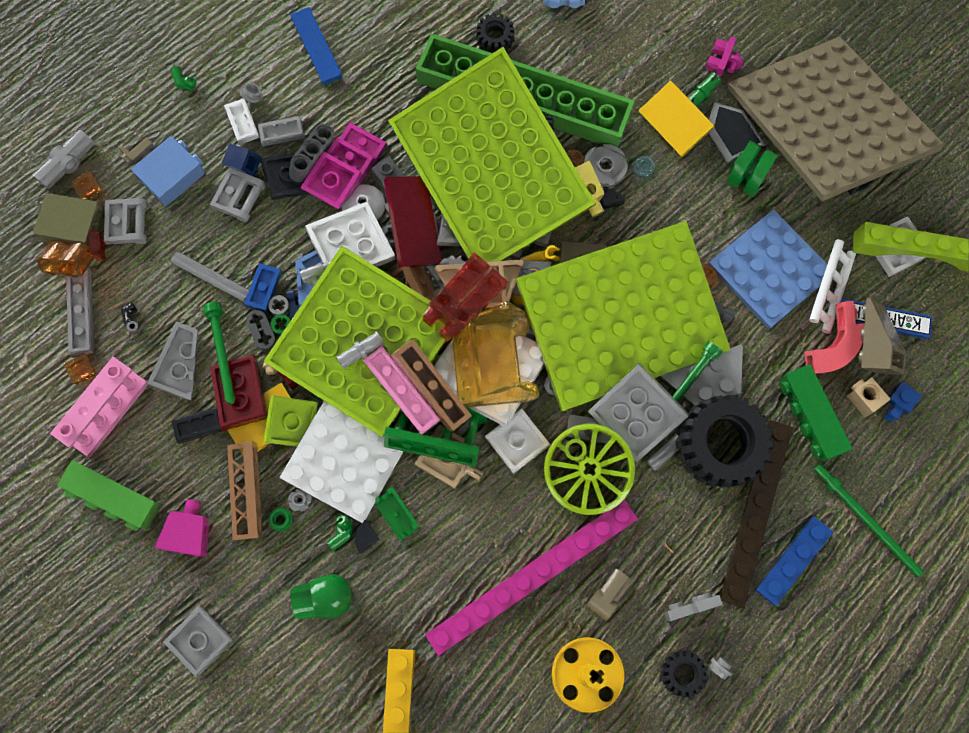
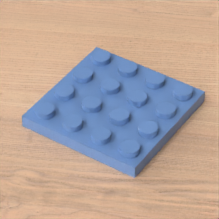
M773 209L708 263V266L769 330L820 287L827 263Z

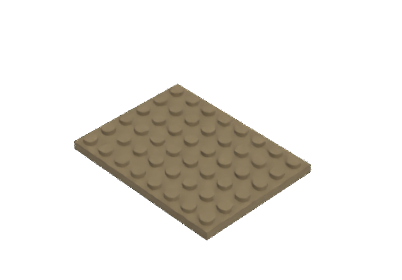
M841 37L728 82V90L821 201H825L939 152L944 145Z

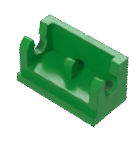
M393 487L387 489L386 494L376 497L375 505L400 542L420 529Z

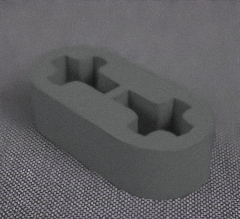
M253 310L246 317L247 326L258 348L263 352H269L277 342V338L264 312ZM255 317L261 319L260 324L262 328H258L254 323ZM265 333L267 338L270 339L268 345L261 343L263 342L261 334Z

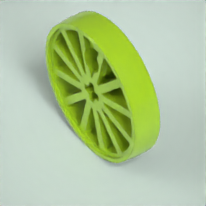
M581 424L567 429L553 441L545 458L544 475L551 494L562 506L575 513L596 515L612 510L629 494L635 478V462L628 444L615 431L602 425ZM579 431H592L588 457L586 445L580 440L578 435ZM602 432L611 438L594 458L597 433ZM573 434L574 439L568 441L564 446L561 441ZM616 441L624 453L599 462ZM572 443H577L582 448V452L578 457H573L569 454L568 449ZM556 447L561 449L567 458L576 461L578 465L551 461ZM624 458L627 459V473L602 469V467ZM586 463L595 465L593 475L590 473L584 474L583 471L586 469L584 465ZM550 466L578 470L551 480ZM601 474L626 477L627 480L622 491L607 481ZM580 476L565 496L561 497L554 485ZM597 479L617 495L608 504L604 501ZM585 480L581 507L567 502ZM590 482L593 485L600 507L586 508Z

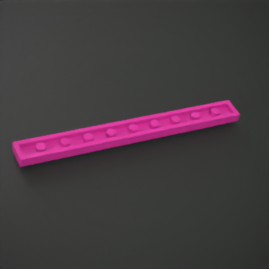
M624 499L618 506L600 515L425 634L437 655H441L637 521V516Z

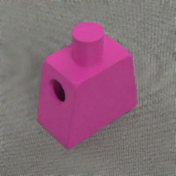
M187 499L183 513L171 511L155 548L206 558L209 519L198 515L201 502Z

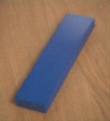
M310 7L290 14L323 86L343 78Z

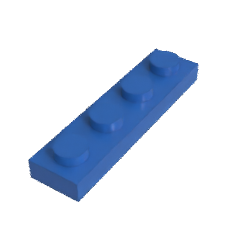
M815 516L811 517L755 591L770 604L777 606L832 535L833 531Z

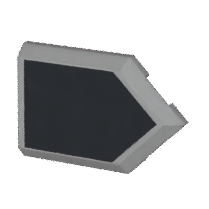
M716 102L713 103L709 121L715 128L708 134L727 164L735 161L739 154L743 153L750 140L760 145V148L765 146L764 141L744 110Z

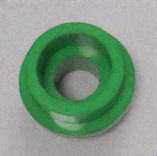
M277 508L269 516V525L277 532L288 530L293 523L291 512L285 508ZM280 516L285 517L283 524H278L277 522Z

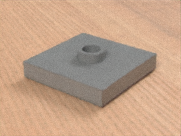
M199 605L163 643L195 677H199L228 648L234 639Z

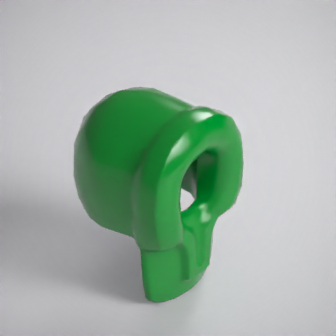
M337 574L320 576L309 583L295 586L290 591L293 616L297 619H335L343 616L350 609L353 601L350 584L344 577Z

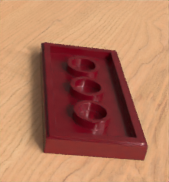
M421 176L386 177L384 184L399 268L439 265L442 260L439 245H437L438 238L430 192Z

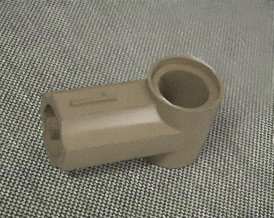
M615 569L602 588H599L591 597L586 606L603 620L607 621L619 605L618 601L633 581L623 572Z

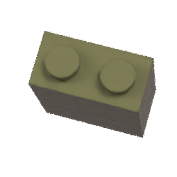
M46 193L44 200L40 203L38 219L33 225V234L45 243L93 251L105 210L97 201Z

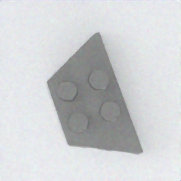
M742 344L730 348L731 350L722 353L718 359L708 363L683 396L692 407L715 396H737L741 393ZM697 363L659 377L676 391Z

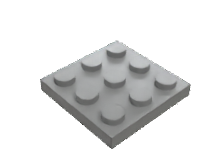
M640 363L588 410L600 425L615 431L625 440L636 462L689 416L683 407Z

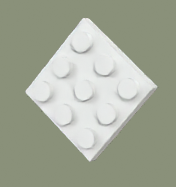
M368 202L305 225L306 231L323 264L333 259L341 245L376 267L395 260V254Z

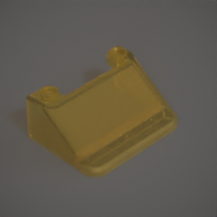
M505 301L458 322L452 331L457 397L465 407L521 403L539 398L536 384L531 381L521 383L516 337L527 334L530 321L525 311L509 301Z

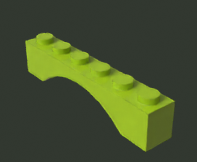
M864 222L854 231L853 253L870 256H922L947 262L961 271L969 272V239Z

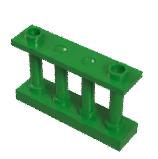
M465 406L472 416L467 419L470 422L465 442L459 443L450 440L453 431H449L445 426L441 438L427 436L428 431L423 435L419 431L418 433L404 431L408 417L401 409L395 428L386 427L384 447L476 467L480 447L474 446V441L479 423L487 424L488 418Z

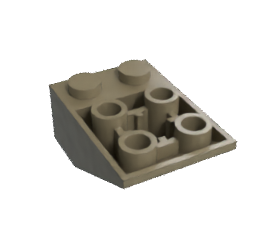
M867 298L866 305L863 306L865 326L861 330V340L863 341V351L859 353L861 368L878 374L904 375L906 351L884 305L871 298Z

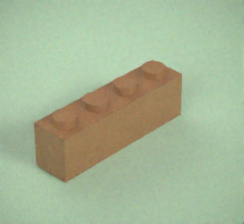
M413 339L406 342L390 355L449 431H454L472 416Z

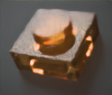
M90 171L70 182L81 199L89 200L103 192Z
M86 353L64 363L71 381L75 385L97 375Z

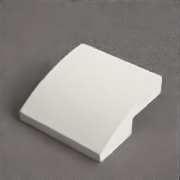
M909 217L890 225L917 230ZM914 255L876 256L889 277L926 258Z

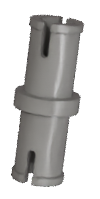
M376 331L363 341L353 343V347L336 356L343 369H346V367L362 358L364 360L367 354L384 345V342Z

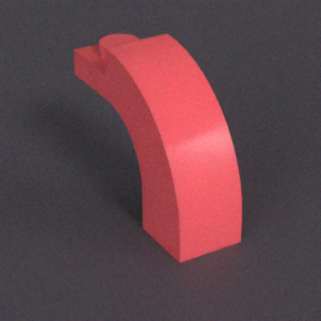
M854 301L835 304L837 336L834 342L826 349L804 352L806 366L811 364L815 374L838 370L847 365L859 352L863 343L861 340V330L864 328L865 323L856 324L857 309L854 307Z

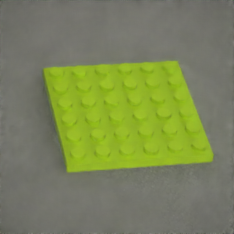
M341 245L263 362L383 438L386 427L392 425L401 408L362 358L346 367V369H343L336 356L353 347V343L356 341L361 342L377 331L384 342V345L381 346L389 355L413 339L432 363L458 323L459 318Z

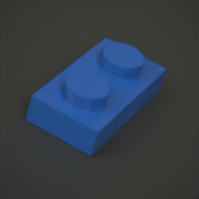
M259 263L244 302L246 307L268 312L269 301L274 296L282 274L281 269Z

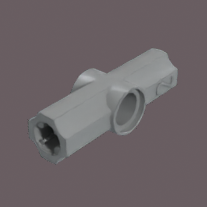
M79 130L65 145H58L51 150L49 160L33 175L34 178L45 188L50 189L65 173H73L80 164L79 159L95 145L94 141L82 130Z

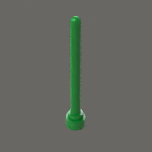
M209 302L203 306L204 315L211 322L225 400L227 404L231 405L235 402V396L220 324L223 314L222 305L219 302Z
M707 341L702 348L704 350L701 353L703 356L672 395L678 403L708 363L718 359L723 353L714 343Z

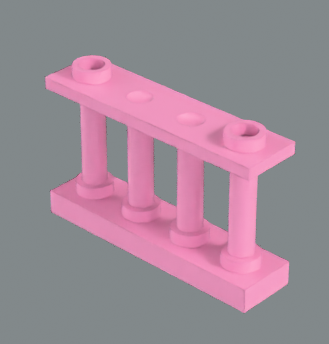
M112 357L50 434L67 447L71 448L73 446L90 458L145 390L148 382L135 374L132 369L118 359Z

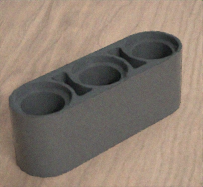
M318 125L292 157L289 176L293 181L304 182L323 151L327 153L331 147L334 130L330 125Z

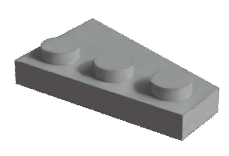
M177 321L175 322L147 384L149 386L192 402L199 333L197 329Z

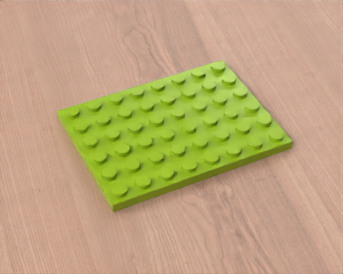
M504 47L388 120L471 263L504 261L596 205Z
M687 221L515 279L561 411L603 397L639 363L656 378L697 363L703 356L701 354L704 351L702 348L707 341L714 343L723 353L731 350Z

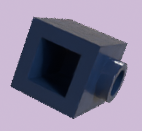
M229 143L222 164L254 177L262 157L247 148Z

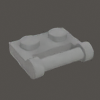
M229 167L210 206L242 222H247L250 218L249 213L260 191H263L266 187V183ZM247 186H253L241 210L237 209L236 207Z
M143 198L105 200L104 242L106 244L146 243L147 236L144 234L147 200ZM130 208H136L135 233H129Z

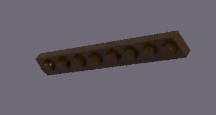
M772 420L767 425V428H772L773 432L772 435H769L770 441H774V446L768 452L772 457L770 462L763 464L766 466V469L762 474H756V479L751 482L720 594L722 602L739 608H745L793 430L791 426Z

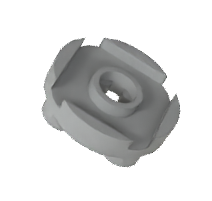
M603 144V147L592 148L587 153L584 163L587 161L591 162L601 186L609 187L608 189L614 188L615 185L624 179L628 168L623 151L610 144ZM608 162L610 169H602L600 164Z

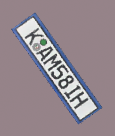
M842 298V299H841V303H842V302H845V301H853V300H848V299H843V298ZM854 301V307L857 309L856 324L865 323L863 306L866 303ZM885 307L897 334L926 340L930 338L933 316Z

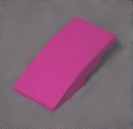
M349 123L341 137H336L327 153L323 151L300 188L339 210L371 171V168L376 164L388 146L387 143L360 127Z

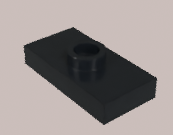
M217 408L172 420L176 443L178 444L222 432Z

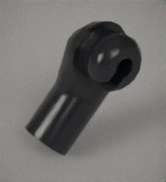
M129 302L121 308L124 325L131 332L136 331L138 328V324L133 317V314L137 313L138 309L133 302Z

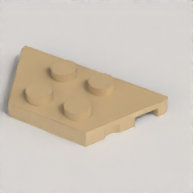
M524 260L436 265L435 271L460 311L506 307L516 285L515 279L518 278Z

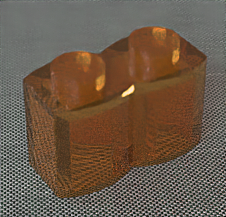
M61 241L49 242L36 258L41 272L48 275L63 274L69 277H81L94 260L90 246L82 243L67 244Z

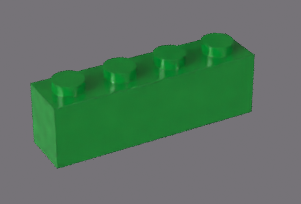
M811 364L789 372L779 379L780 389L784 395H787L790 401L791 412L794 416L798 417L801 424L800 430L803 436L808 438L811 444V453L815 459H818L819 463L833 459L853 449Z

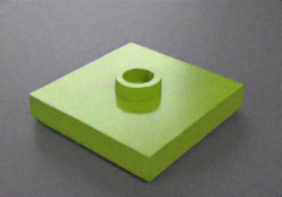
M271 395L263 442L298 447L316 416L318 402Z

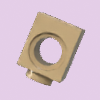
M873 378L866 382L861 379L851 387L853 392L847 395L864 417L869 416L890 400ZM863 391L870 395L871 400H867L864 397Z

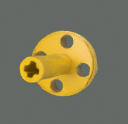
M586 637L570 641L560 649L552 665V683L557 695L566 705L580 712L594 713L608 708L619 697L624 685V667L619 655L609 644L596 638ZM569 648L574 649L577 653V659L573 663H568L564 659V652ZM603 650H608L612 655L611 662L607 665L602 664L599 659V655ZM567 685H573L576 688V696L571 700L566 699L563 695V690ZM607 686L611 690V697L607 701H602L599 697V690Z

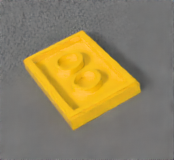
M671 80L638 110L681 158L715 128L707 117Z
M282 383L263 393L267 415L271 395L291 398ZM267 419L228 430L236 444L250 441L256 442L258 452L272 444L263 442Z

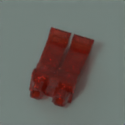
M475 252L436 298L429 302L422 318L431 327L438 319L444 323L445 326L439 331V334L447 342L456 335L459 337L464 329L506 289L509 283L493 268L488 273L490 265ZM478 283V285L468 294V292Z

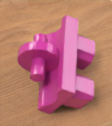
M730 37L729 42L720 39L716 40L712 53L722 56V59L710 55L705 67L706 70L716 73L714 78L718 75L721 78L725 66L728 67L727 71L730 73L742 68L744 61L740 57V53L734 52V55H730L737 38Z

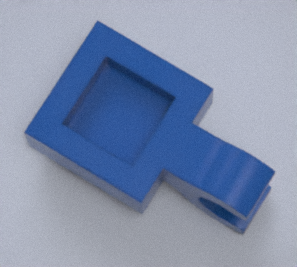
M902 381L889 397L890 400L888 402L892 406L884 418L892 423L894 419L897 420L902 412L907 415L922 395Z

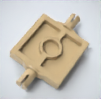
M439 424L431 437L441 438L444 427ZM452 432L451 441L465 442V439ZM422 455L415 462V466L456 489L461 479L467 474L480 481L484 472L472 466Z

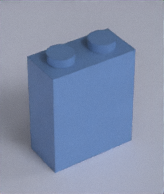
M172 136L131 168L135 176L165 207L205 174L201 167L203 164L201 159L196 154L191 155L186 144L182 140L177 142Z

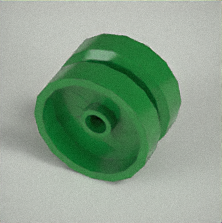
M751 140L743 153L741 152L731 168L732 172L725 184L736 189L745 178L747 182L742 189L743 194L753 198L778 155L767 150L759 161L756 160L760 151V145Z

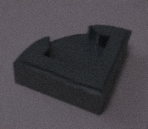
M602 187L604 196L600 202L603 209L624 205L625 201L620 193L608 189L609 187Z
M366 519L358 527L355 536L356 547L360 554L380 540Z

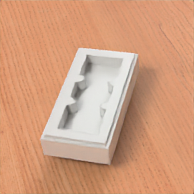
M245 99L224 105L239 145L260 138Z

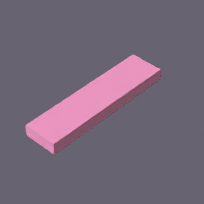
M380 346L363 360L421 435L441 421L383 346Z

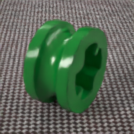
M277 315L271 321V328L277 336H281L284 331L279 328L278 323L281 321L285 323L286 321L285 327H287L291 321L286 315Z

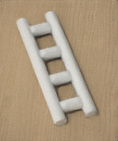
M839 239L835 240L809 319L812 323H818L820 319L824 323L822 332L830 334L836 318L835 304L841 303L856 253H853V251H847V254L842 251L844 241ZM838 261L843 263L840 273L836 271ZM832 279L837 283L834 294L829 290ZM825 300L830 302L827 313L823 311Z

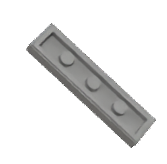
M89 266L66 269L69 355L94 353L91 268Z

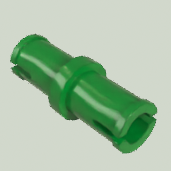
M712 72L701 85H697L694 88V93L688 98L696 107L703 100H707L710 97V93L722 82L719 75L714 78L716 73Z

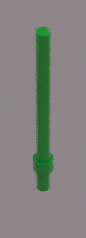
M821 464L813 469L826 483L825 486L843 500L916 578L924 573L915 561L841 486L842 482L836 476L833 477Z

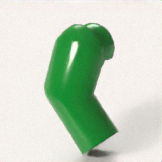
M174 66L170 69L176 87L186 91L195 89L196 79L191 76L190 79L189 76L183 77L181 67Z
M341 515L336 519L337 534L327 541L332 551H335L351 538L352 522L345 515Z

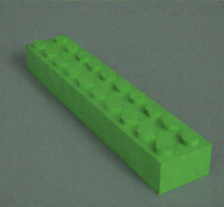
M431 33L416 67L417 83L438 89L492 53ZM511 60L543 115H552L554 129L601 145L610 144L619 148L632 113L634 100Z

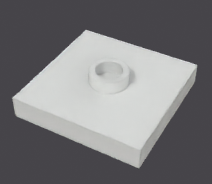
M522 408L513 415L506 427L499 425L485 435V439L513 474L551 445Z

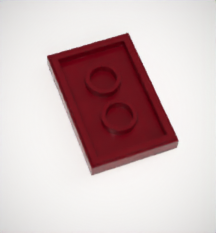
M254 354L228 361L235 402L231 405L227 404L225 400L219 364L210 366L222 431L267 419L268 415L259 368Z

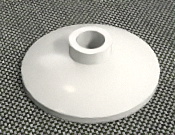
M366 184L359 185L342 205V211L359 205L360 200H366L377 221L385 211L383 194L374 186Z

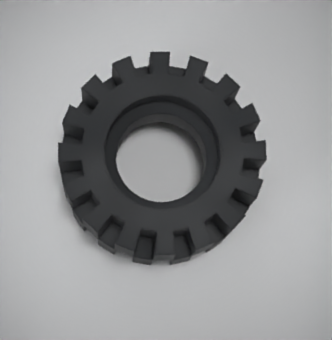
M492 13V17L489 14L485 15V19L482 17L476 29L479 48L494 53L504 47L506 52H508V48L511 49L512 43H514L512 21L509 22L507 16L503 19V14H499V17H496V13ZM492 30H499L503 33V36L493 39L488 37L487 33Z
M677 651L665 658V662L661 665L663 668L660 674L663 677V685H666V689L669 692L681 697H694L695 694L701 693L700 690L702 688L705 689L706 687L705 682L706 680L708 681L709 677L706 675L708 668L705 667L704 660L700 659L696 653ZM680 664H688L693 670V679L687 684L680 683L675 677V670Z

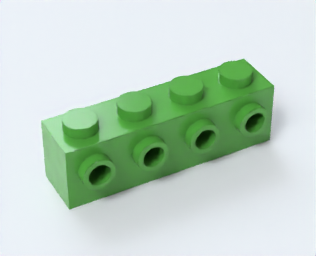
M74 460L71 461L57 486L65 489L62 494L74 500L77 497L84 499L83 504L93 510H97L98 507L106 510L103 515L115 521L118 518L125 520L126 523L124 525L134 531H138L139 528L148 530L162 506Z

